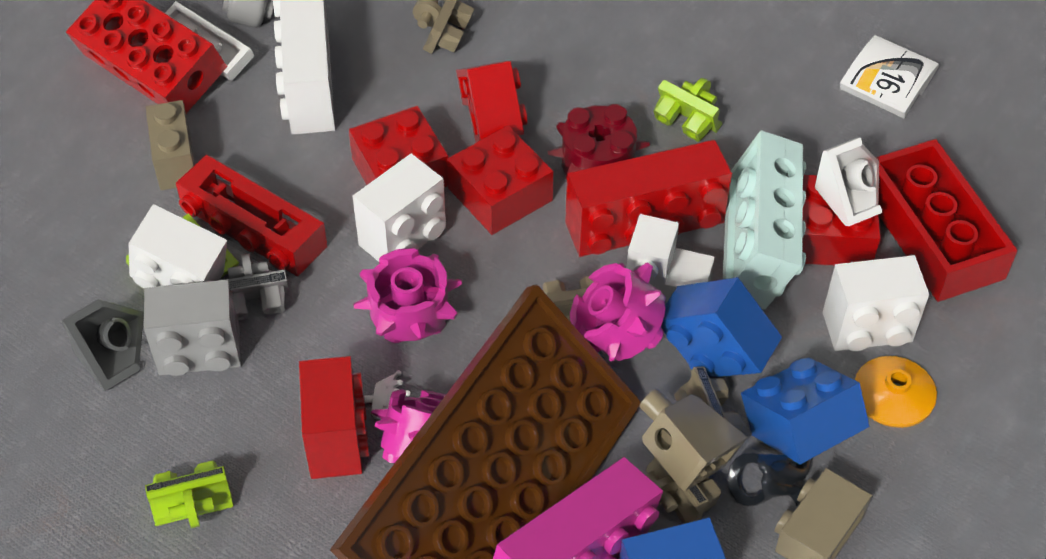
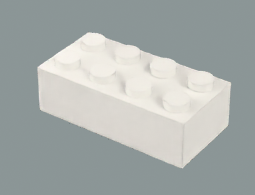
M273 0L275 17H280V20L274 21L276 43H281V46H275V58L277 68H282L283 71L276 73L278 95L285 94V98H280L282 120H289L291 134L335 131L329 29L325 0Z

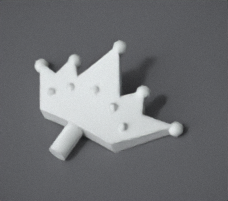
M397 370L395 374L377 382L373 395H364L365 403H372V410L388 409L392 392L400 390L396 387L403 384L402 380H396L402 372ZM406 390L405 396H410L411 392ZM372 414L375 420H381L379 417Z

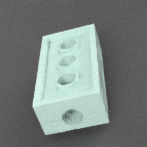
M760 130L731 170L732 177L725 213L723 279L738 277L762 309H766L776 296L779 297L783 294L788 282L794 275H799L805 265L806 254L802 252V238L805 234L806 223L802 219L803 206L806 200V192L803 191V176L806 170V162L803 161V144Z

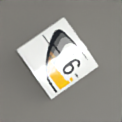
M874 35L848 69L840 82V89L905 119L918 95H922L937 71L939 63Z

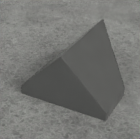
M97 299L61 321L74 354L101 389L106 391L141 370L139 362L144 312Z

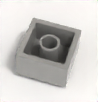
M228 279L144 288V331L159 376H180L188 372L223 371L227 368L241 367L240 326Z

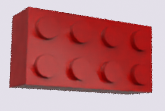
M937 139L876 157L879 160L878 205L882 209V213L878 215L905 255H915L925 284L937 302L1007 278L1018 250Z
M711 140L567 173L565 223L579 257L591 254L598 255L608 250L629 246L640 214L678 222V235L701 228H712L724 223L732 172L716 140Z

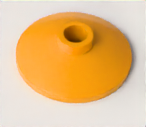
M898 356L874 358L858 370L854 379L860 382L867 416L886 426L903 428L917 425L929 417L936 404L937 391L933 379L920 365L906 358ZM893 382L899 383L902 386H897Z

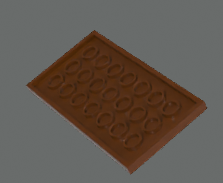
M537 284L529 286L524 290L330 548V551L338 559H493L498 543L591 480L638 409L641 401Z

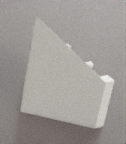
M854 138L824 150L815 189L845 226H851L882 213L881 206L878 205L879 160L862 144L861 138Z

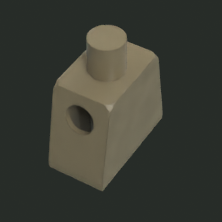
M654 389L639 405L653 420V423L642 436L643 443L684 492L725 467L747 439L740 430L700 398L692 394L673 404L658 389Z

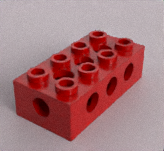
M94 0L66 31L83 55L157 104L183 100L186 114L228 67L211 42L145 0Z

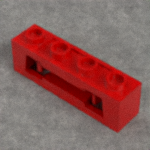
M207 154L176 182L180 198L179 204L185 213L206 221L217 233L227 234L234 238L247 251H255L264 256L279 270L285 269L298 277L328 247L325 227L322 221ZM216 174L224 178L225 180L231 182V184L228 185L220 179L216 178ZM282 213L299 223L297 225L284 218Z

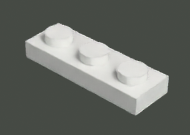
M177 1L165 12V14L214 45L228 66L221 74L228 80L232 81L254 57L252 50L248 46Z

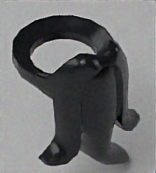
M742 454L732 462L727 474L730 493L738 503L744 506H757L780 496H790L796 506H799L801 502L797 501V498L802 488L793 484L806 478L810 469V460L793 466L790 464L793 460L786 455ZM749 463L757 464L763 473L761 480L762 491L755 497L747 495L742 490L740 484L742 469Z

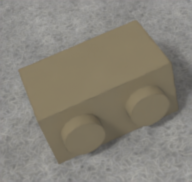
M183 100L145 106L152 162L160 191L177 188L176 182L195 165L190 128Z
M825 468L817 481L810 478L805 483L798 495L797 501L801 503L793 512L787 509L778 521L775 532L779 534L775 552L786 559H835L864 518L872 495Z

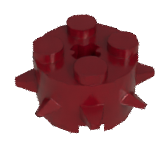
M611 104L609 106L593 105L585 108H573L568 113L566 122H559L556 125L557 130L562 136V146L549 150L548 155L562 157L561 166L567 180V173L635 158V152L650 146V143L637 140V128L632 119L627 116V110L618 104Z

